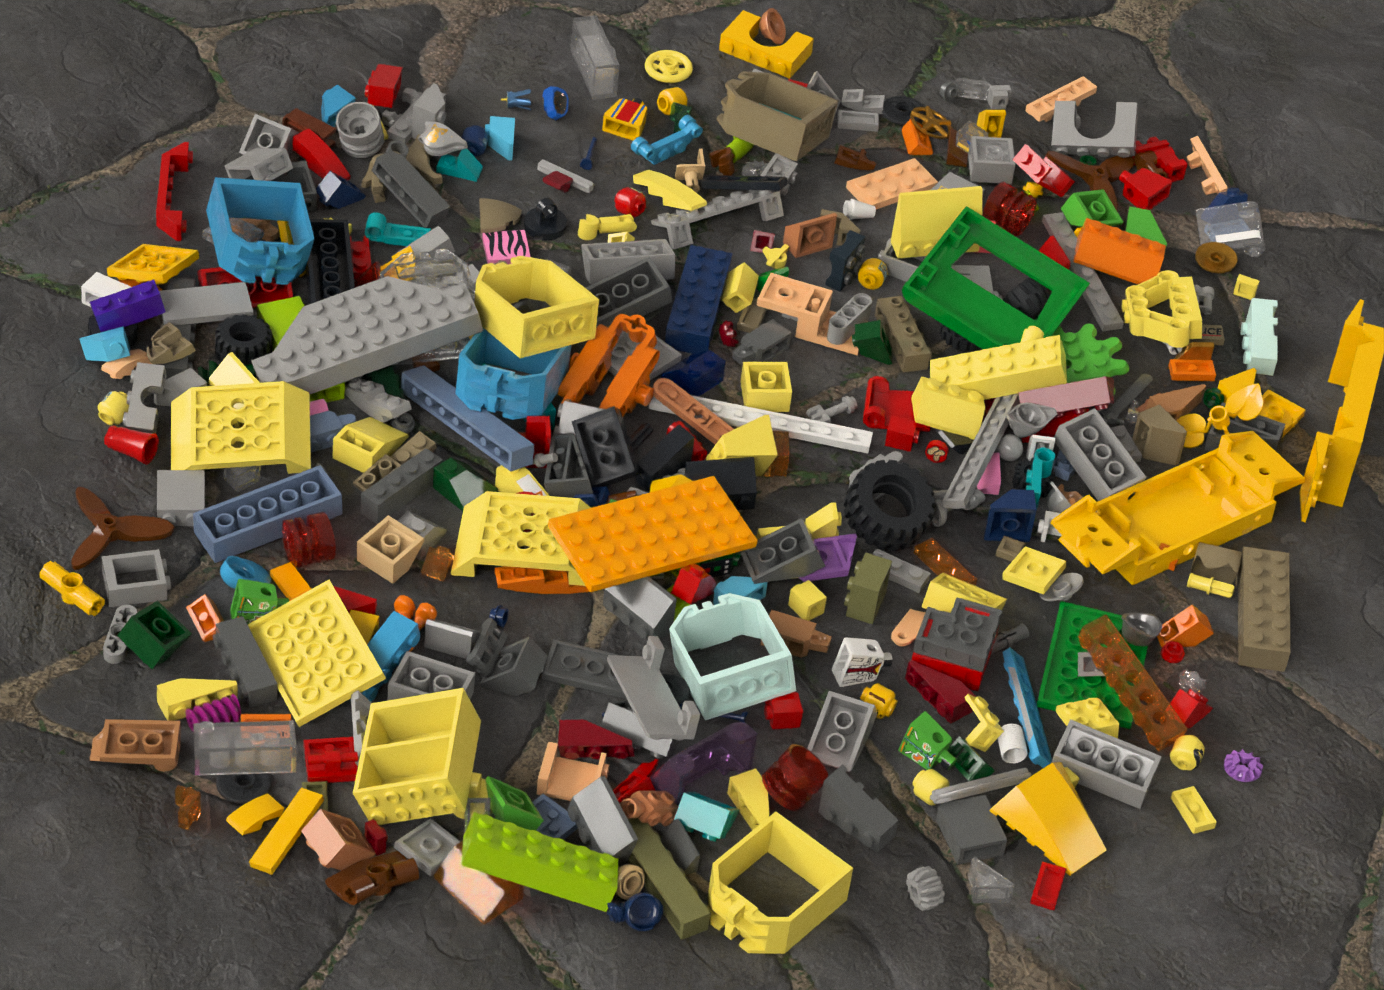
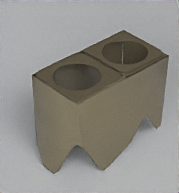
M1199 542L1190 574L1193 573L1210 579L1214 577V579L1231 585L1235 580L1236 588L1242 552Z

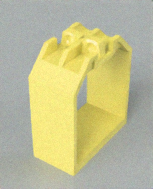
M517 256L511 258L510 262L512 264L507 265L501 262L496 265L489 263L482 266L476 279L474 300L482 327L520 359L595 339L599 299L552 261ZM527 298L544 301L551 307L522 314L511 304L518 302L520 299Z
M775 812L713 863L708 891V905L711 911L710 925L718 931L725 927L724 935L730 940L739 934L744 937L739 943V947L747 953L785 954L847 901L853 867L778 812ZM769 852L820 891L789 917H767L755 905L727 886Z

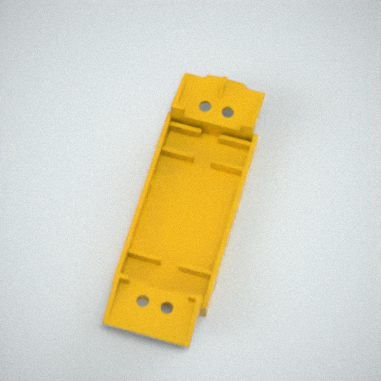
M1254 431L1224 434L1221 436L1219 448L1098 502L1090 495H1087L1052 519L1051 524L1063 535L1058 540L1086 568L1090 567L1091 563L1102 574L1116 569L1130 584L1135 585L1168 570L1172 561L1179 559L1178 565L1194 558L1199 542L1220 546L1272 522L1277 503L1274 500V496L1304 483L1306 478ZM1135 492L1134 496L1128 500L1129 496ZM1161 543L1170 546L1168 548L1164 547L1162 551L1159 549Z

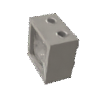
M971 136L968 152L971 182L1012 184L1015 162L1013 161L1014 149L1011 138Z

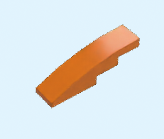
M508 566L494 568L497 586L501 589L538 594L589 592L586 586L569 585L568 571Z

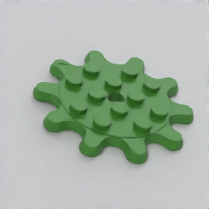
M1085 324L1076 333H1065L1061 326H1059L1052 335H1060L1066 354V365L1071 366L1066 369L1067 383L1104 376L1124 375L1129 372V365L1125 360L1111 358L1114 353L1121 350V341L1117 337H1111L1103 341L1096 340L1097 329L1093 324Z

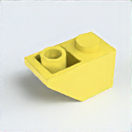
M830 503L806 518L805 524L811 532L813 539L839 536L837 526H841L842 516L841 512H837L836 503Z

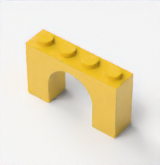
M743 10L721 34L719 50L790 79L812 54L814 38L796 31L783 45L776 47L760 45L753 41V39L759 33L761 17Z

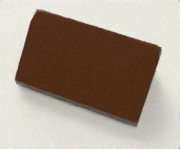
M950 128L946 164L967 167V140L969 141V139L953 128Z

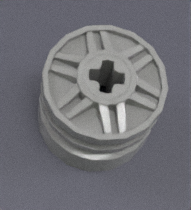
M353 102L347 104L339 111L336 117V126L343 150L355 158H367L376 154L384 144V133L377 109L366 102Z

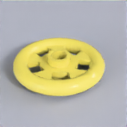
M660 50L647 57L645 70L657 81L678 83L686 80L692 74L693 65L690 59L680 52ZM657 60V61H659L660 63H659V65H657V64H655L654 62ZM679 65H684L685 68H679Z

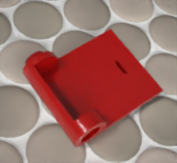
M881 376L870 378L866 390L863 414L864 424L869 428L888 429L891 415L915 420L911 399L914 391L889 390V382L886 378ZM917 423L916 430L930 432V426Z

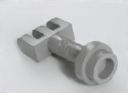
M845 396L840 404L825 410L819 404L808 409L806 415L811 420L831 423L830 417L844 411L848 414L853 413L857 409V402L853 396Z

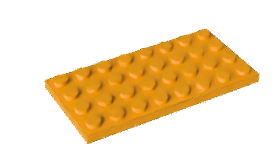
M714 476L551 518L548 521V527L589 592L756 547L758 542Z

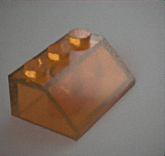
M463 841L453 847L435 872L434 879L485 925L523 899L524 885L461 866Z

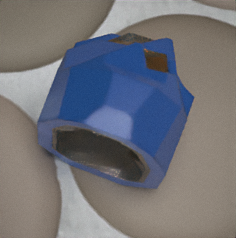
M553 86L543 91L544 111H546L547 116L554 120L565 116L568 112L569 103L567 92Z

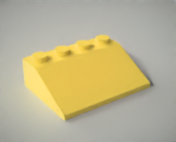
M975 186L899 193L891 236V244L897 258L927 256L966 206L982 215V187ZM973 244L966 252H977L980 246Z

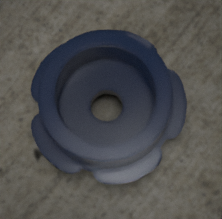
M498 605L496 608L491 609L489 618H493L497 622V626L504 627L508 620L509 610L503 608L502 605Z

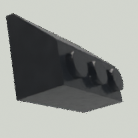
M754 457L686 462L685 477L696 481L714 476L737 510L755 508L757 488Z

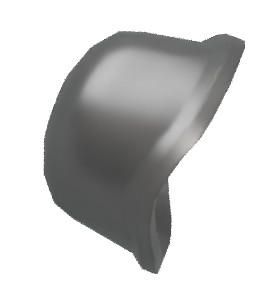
M1125 613L1121 617L1123 620L1122 635L1132 645L1147 646L1161 632L1162 623L1159 618L1152 614Z

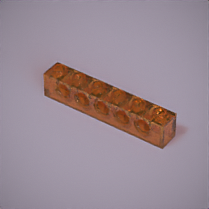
M1107 614L1084 625L1078 635L1081 646L1087 649L1092 656L1094 665L1101 669L1106 676L1109 686L1115 689L1121 703L1132 713L1135 723L1144 730L1149 743L1155 746L1159 752L1174 744L1178 737L1185 735L1187 731L1186 726ZM1099 643L1105 644L1107 648L1102 647ZM1113 662L1118 663L1121 667L1114 665ZM1126 681L1133 683L1134 686L1129 685ZM1140 701H1145L1148 705H1144ZM1154 720H1158L1162 725L1155 723Z

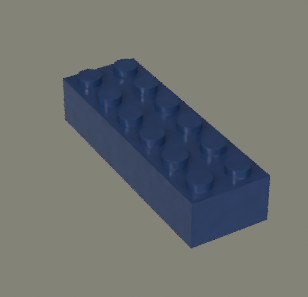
M690 245L666 328L665 343L675 350L703 356L708 355L722 304L721 299L731 269L733 253Z

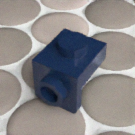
M591 487L593 494H576L574 498L581 499L593 508L606 504L610 492L607 487Z

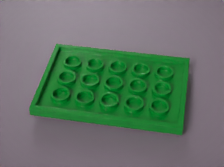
M1061 601L1037 707L1056 711L1058 705L1082 701L1088 698H1099L1118 721L1119 727L1131 729L1148 645L1135 646L1122 635V615ZM1078 652H1126V676H1078Z

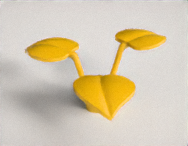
M1253 384L1236 391L1227 399L1225 407H1213L1209 413L1210 417L1207 419V426L1205 419L1198 414H1187L1177 419L1176 421L1187 431L1183 447L1194 448L1204 442V433L1209 432L1211 424H1213L1214 428L1229 434L1227 429L1230 425L1229 417L1236 418L1238 416L1243 421H1249L1258 417L1263 409L1260 385Z

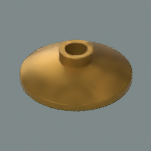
M1208 242L1202 244L1196 250L1195 259L1197 263L1209 272L1226 273L1234 269L1237 264L1235 251L1223 243Z

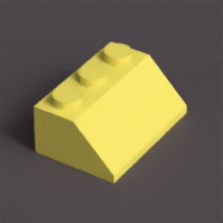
M233 352L225 357L209 377V386L260 383ZM236 403L232 408L241 409L244 404ZM237 422L234 424V427L241 428L244 423Z
M921 377L911 397L915 422L974 440L981 427L985 411L983 395L974 390L962 389L954 384L949 385L939 382L935 378Z
M941 573L930 581L922 607L925 609L931 607L939 611L951 613L956 597L1002 610L1007 599L948 574Z

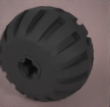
M1029 277L1012 289L1004 297L1003 301L1034 320L1040 315L1052 292Z

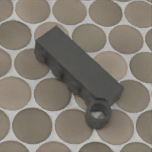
M398 140L391 141L386 152L376 158L372 172L424 228H430L444 221L450 206L434 190L432 185L420 175L419 171L406 160L409 152L407 145Z

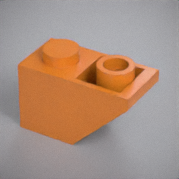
M1190 605L1165 622L1157 638L1161 647L1170 641L1178 642L1183 647H1192L1213 635L1214 632L1208 617L1195 606Z

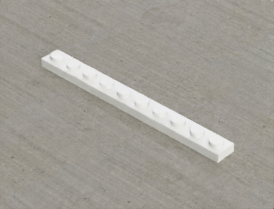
M691 395L730 426L740 427L763 415H769L772 431L775 435L869 453L873 432ZM653 396L648 409L675 414ZM699 414L698 416L695 415L694 418H696V419L702 418V415H701V414Z

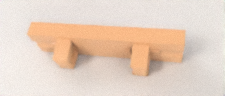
M1083 76L1027 104L1025 111L1039 122L1042 120L1048 122L1052 120L1054 115L1055 101H1076L1077 107L1083 99L1096 93L1097 86Z
M1198 136L1191 138L1193 153L1187 156V162L1191 169L1202 167L1208 179L1201 182L1205 195L1217 193L1218 195L1220 192H1226L1228 187Z

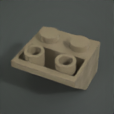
M1159 404L1138 413L1132 439L1144 459L1178 465L1187 431Z

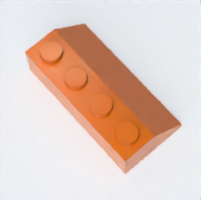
M1086 218L1077 237L1073 262L1135 284H1140L1157 276L1164 259L1166 245L1123 231L1117 227L1103 224L1097 220Z

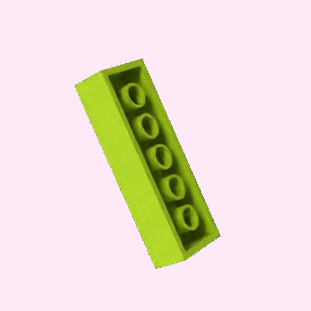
M476 812L473 813L463 836L461 866L607 912V903H611L618 887V859L609 854H602L585 846H577L565 842L563 839L549 837L536 830H528L514 823L503 822L489 815Z

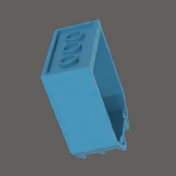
M215 177L206 212L219 267L245 283H255V276L261 277L263 282L271 283L272 277H274L276 284L288 285L305 271L314 242V235L301 184ZM229 218L288 221L294 245L284 242H247L232 232Z
M483 328V331L475 334L459 354L456 395L471 410L481 412L483 408H487V411L494 413L501 411L503 412L502 417L512 420L542 415L558 393L559 386L569 371L572 345L520 359ZM484 363H487V364H491V365H495V366H500V367H504V368H508V369H512V370H516V371H520V372L529 373V374H532V375L521 376V375L515 374V372H513V371H509V370H505V369H501V368H497V367H493V366H488V365H484V366H482V365H483Z

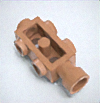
M637 791L630 798L624 799L620 804L627 819L638 818L641 823H648L651 827L658 823H661L664 827L670 825L678 809L675 798L667 791Z

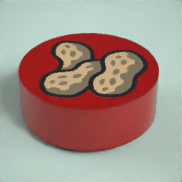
M940 440L929 442L925 450L926 457L934 463L945 461L949 453L948 446Z

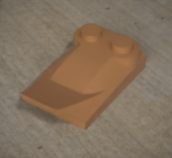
M105 719L104 728L93 738L89 761L150 764L159 771H170L178 764L181 745V721Z

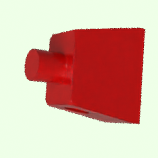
M1141 168L1134 174L1124 170L1119 177V181L1125 184L1123 196L1137 208L1151 210L1169 197L1172 181L1146 168Z

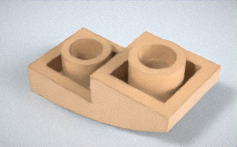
M135 349L130 350V356L106 362L102 365L101 370L110 374L112 378L122 379L124 376L131 375L132 370L137 366V362L152 363L147 356V352Z

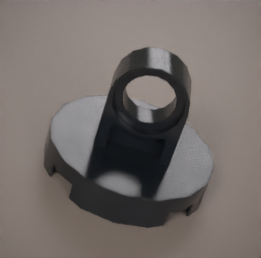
M544 198L538 202L536 208L531 209L526 214L524 227L526 232L534 238L537 235L543 237L542 240H555L561 237L564 230H566L567 219L558 210L551 198Z

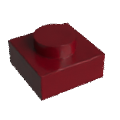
M374 819L365 822L364 837L376 852V856L386 853V841H388L386 830L380 827Z

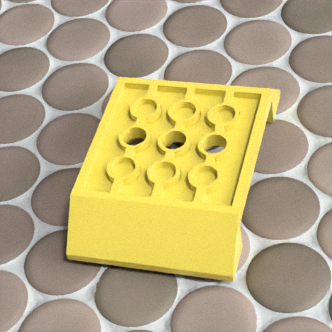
M284 381L191 387L171 402V470H202L286 464L288 474L301 473L311 469L310 394L303 389ZM236 403L244 404L241 409L232 408ZM237 422L244 423L243 427L239 429L232 426ZM236 442L244 443L241 448H234L232 446Z
M486 491L464 506L451 575L475 577L477 564L568 571L569 585L586 586L548 527V521L551 518L591 507L579 498ZM527 513H534L535 515H533V516H527L526 514H527ZM525 529L532 530L531 532H523ZM521 546L529 547L527 549H520Z

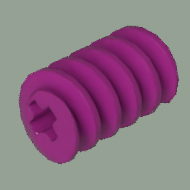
M232 694L230 699L222 697L221 701L213 700L211 704L204 703L202 707L194 706L193 711L190 708L186 709L185 716L190 729L196 732L200 738L203 736L202 729H205L210 735L212 734V726L218 732L221 731V723L227 729L230 728V720H233L235 725L238 726L240 724L241 708L237 697Z

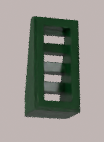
M960 736L947 750L956 757L964 748V751L957 757L954 766L968 781L991 776L994 772V769Z

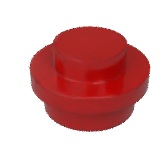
M1167 642L1161 649V656L1167 662L1179 663L1184 659L1185 652L1183 646L1178 642Z

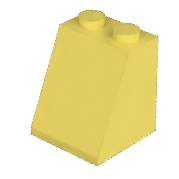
M763 415L722 435L707 455L706 460L754 457L756 476H762L778 456L769 415Z

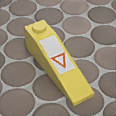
M502 465L496 468L495 486L499 492L519 493L525 491L533 492L536 495L549 496L525 467L511 472Z

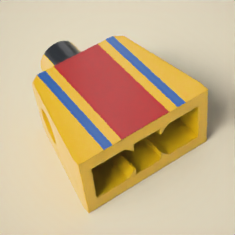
M624 98L619 99L604 113L602 131L634 141L642 135L646 124L647 107L639 98H634L633 101Z

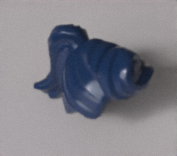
M649 893L634 894L625 903H607L609 908L607 915L610 921H614L615 924L625 921L629 927L636 931H649L653 929L661 920L664 911L661 901Z

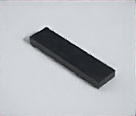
M709 175L701 181L702 189L781 190L787 185V177Z

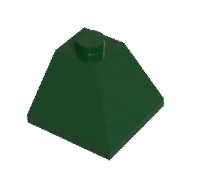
M449 458L434 467L433 488L462 512L465 505L486 491L498 492L496 486L467 463Z

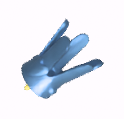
M531 89L518 92L507 91V99H501V101H507V108L519 107L531 110L530 108L519 106L531 105L529 99L516 98L530 94Z

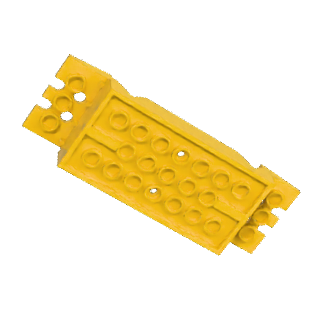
M1361 299L1345 321L1328 378V382L1344 386L1343 391L1346 394L1343 406L1339 407L1332 435L1317 431L1304 474L1306 480L1301 484L1299 491L1301 521L1305 523L1310 507L1315 508L1316 501L1339 507L1343 506L1362 445L1384 354V328L1363 323L1364 317L1361 316L1364 300Z

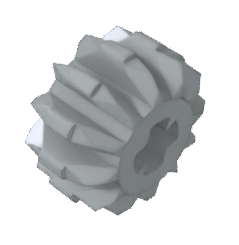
M923 866L908 873V880H906L907 891L910 894V899L914 901L916 908L918 907L921 911L930 910L943 903L945 893L942 887L944 885L941 884V877L937 876L935 869H932L930 866Z

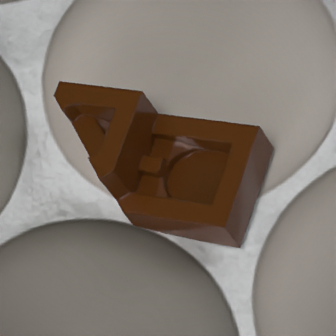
M842 145L837 150L834 164L858 170H874L876 166L874 161H870L866 157L867 152L865 149H861L859 153Z

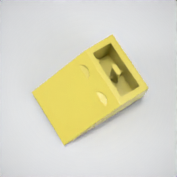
M368 417L346 425L333 438V459L364 473L385 454L390 457L409 435L372 417Z

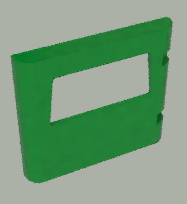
M966 206L904 284L902 294L911 305L981 349H990L1020 343L1024 330L1028 329L1029 326L1040 328L1044 333L1043 338L1051 337L1090 283ZM973 244H978L1050 289L1052 293L1038 319L1033 320L953 270L951 266Z

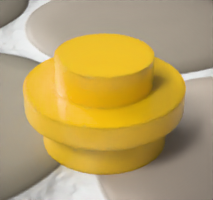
M1027 181L1026 186H1023V190L1026 191L1028 196L1037 198L1038 195H1043V187L1037 183Z

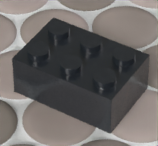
M613 406L571 421L592 487H606L641 474L620 409Z

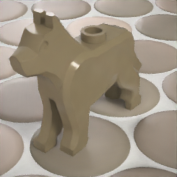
M418 134L413 144L408 148L409 152L406 160L419 171L420 175L436 191L435 184H442V175L435 173L430 167V159L433 155L425 151L424 144L418 140L420 136ZM382 154L373 156L361 184L362 188L371 186L375 203L386 201L384 191L388 189L372 172L376 158Z

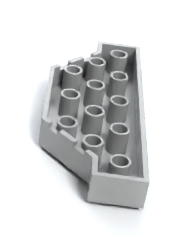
M386 276L302 307L273 353L251 360L260 383L284 381L309 392V394H313L482 332L483 328L479 313L465 283L443 291Z

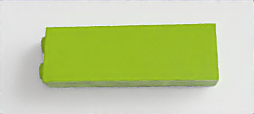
M300 296L257 305V319H263L264 323H268L272 331V352L302 307H304ZM345 382L310 394V402L324 399L328 403L344 399Z

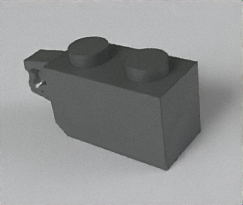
M772 319L765 324H761L752 332L746 333L741 339V345L733 351L732 358L741 365L743 362L749 361L768 362L789 349L791 332Z

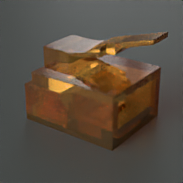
M773 431L778 456L764 472V477L787 475L789 432Z

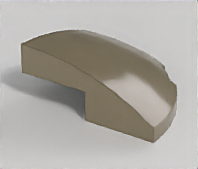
M479 198L481 233L505 230L510 221L513 220V225H515L521 219L522 210L518 207L499 200Z
M168 322L151 338L153 347L151 350L149 346L147 347V356L152 364H165L182 359L196 350L193 344L181 335L180 330Z

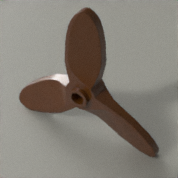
M1055 151L1047 152L1046 157L1050 161L1080 176L1090 186V191L1104 190L1118 212L1116 195L1110 183L1117 181L1124 170L1128 172L1131 170L1134 164L1133 157L1122 158L1117 155L1106 159L1100 166L1084 164Z
M77 487L75 496L78 505L95 526V529L73 555L72 569L79 570L89 565L112 541L119 539L137 542L164 539L172 535L174 526L168 520L157 517L137 515L113 516L105 504L93 492L84 487Z

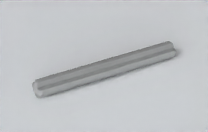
M1021 768L935 789L932 791L930 799L933 800L934 804H941L1017 785L1031 777V772L1027 768Z

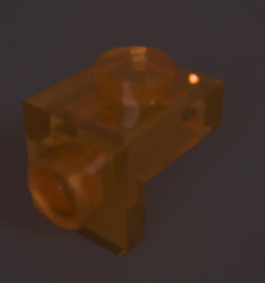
M437 546V548L429 547L421 574L445 581L450 563H453L454 559L453 554L450 552L451 550L443 546Z
M177 785L175 789V804L181 806L178 810L179 827L188 830L192 822H196L200 816L201 792Z

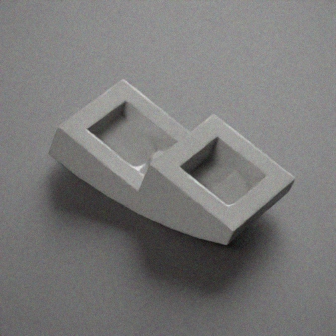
M864 89L844 90L842 105L860 112L882 114L884 102L886 101L885 95L865 96Z

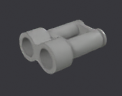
M1194 285L1198 305L1199 301L1204 302L1203 306L1199 305L1200 313L1205 315L1212 314L1214 289L1210 286L1200 287L1199 285Z

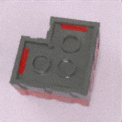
M956 597L951 613L927 607L915 640L912 660L960 680L971 690L979 691L992 654L993 645L997 638L1002 610Z

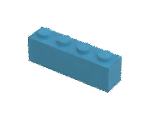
M396 611L391 613L367 644L386 677L385 680L362 692L370 702L375 699L383 683L386 684L390 680L393 670L400 664L405 653L411 647H415L420 640L418 623Z

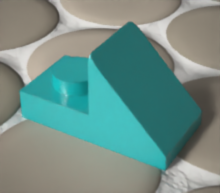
M465 148L461 150L458 157L447 154L442 155L437 164L436 173L477 182L483 166Z

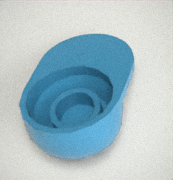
M228 556L220 568V575L223 581L233 589H236L238 579L271 583L269 573L262 566L237 556Z

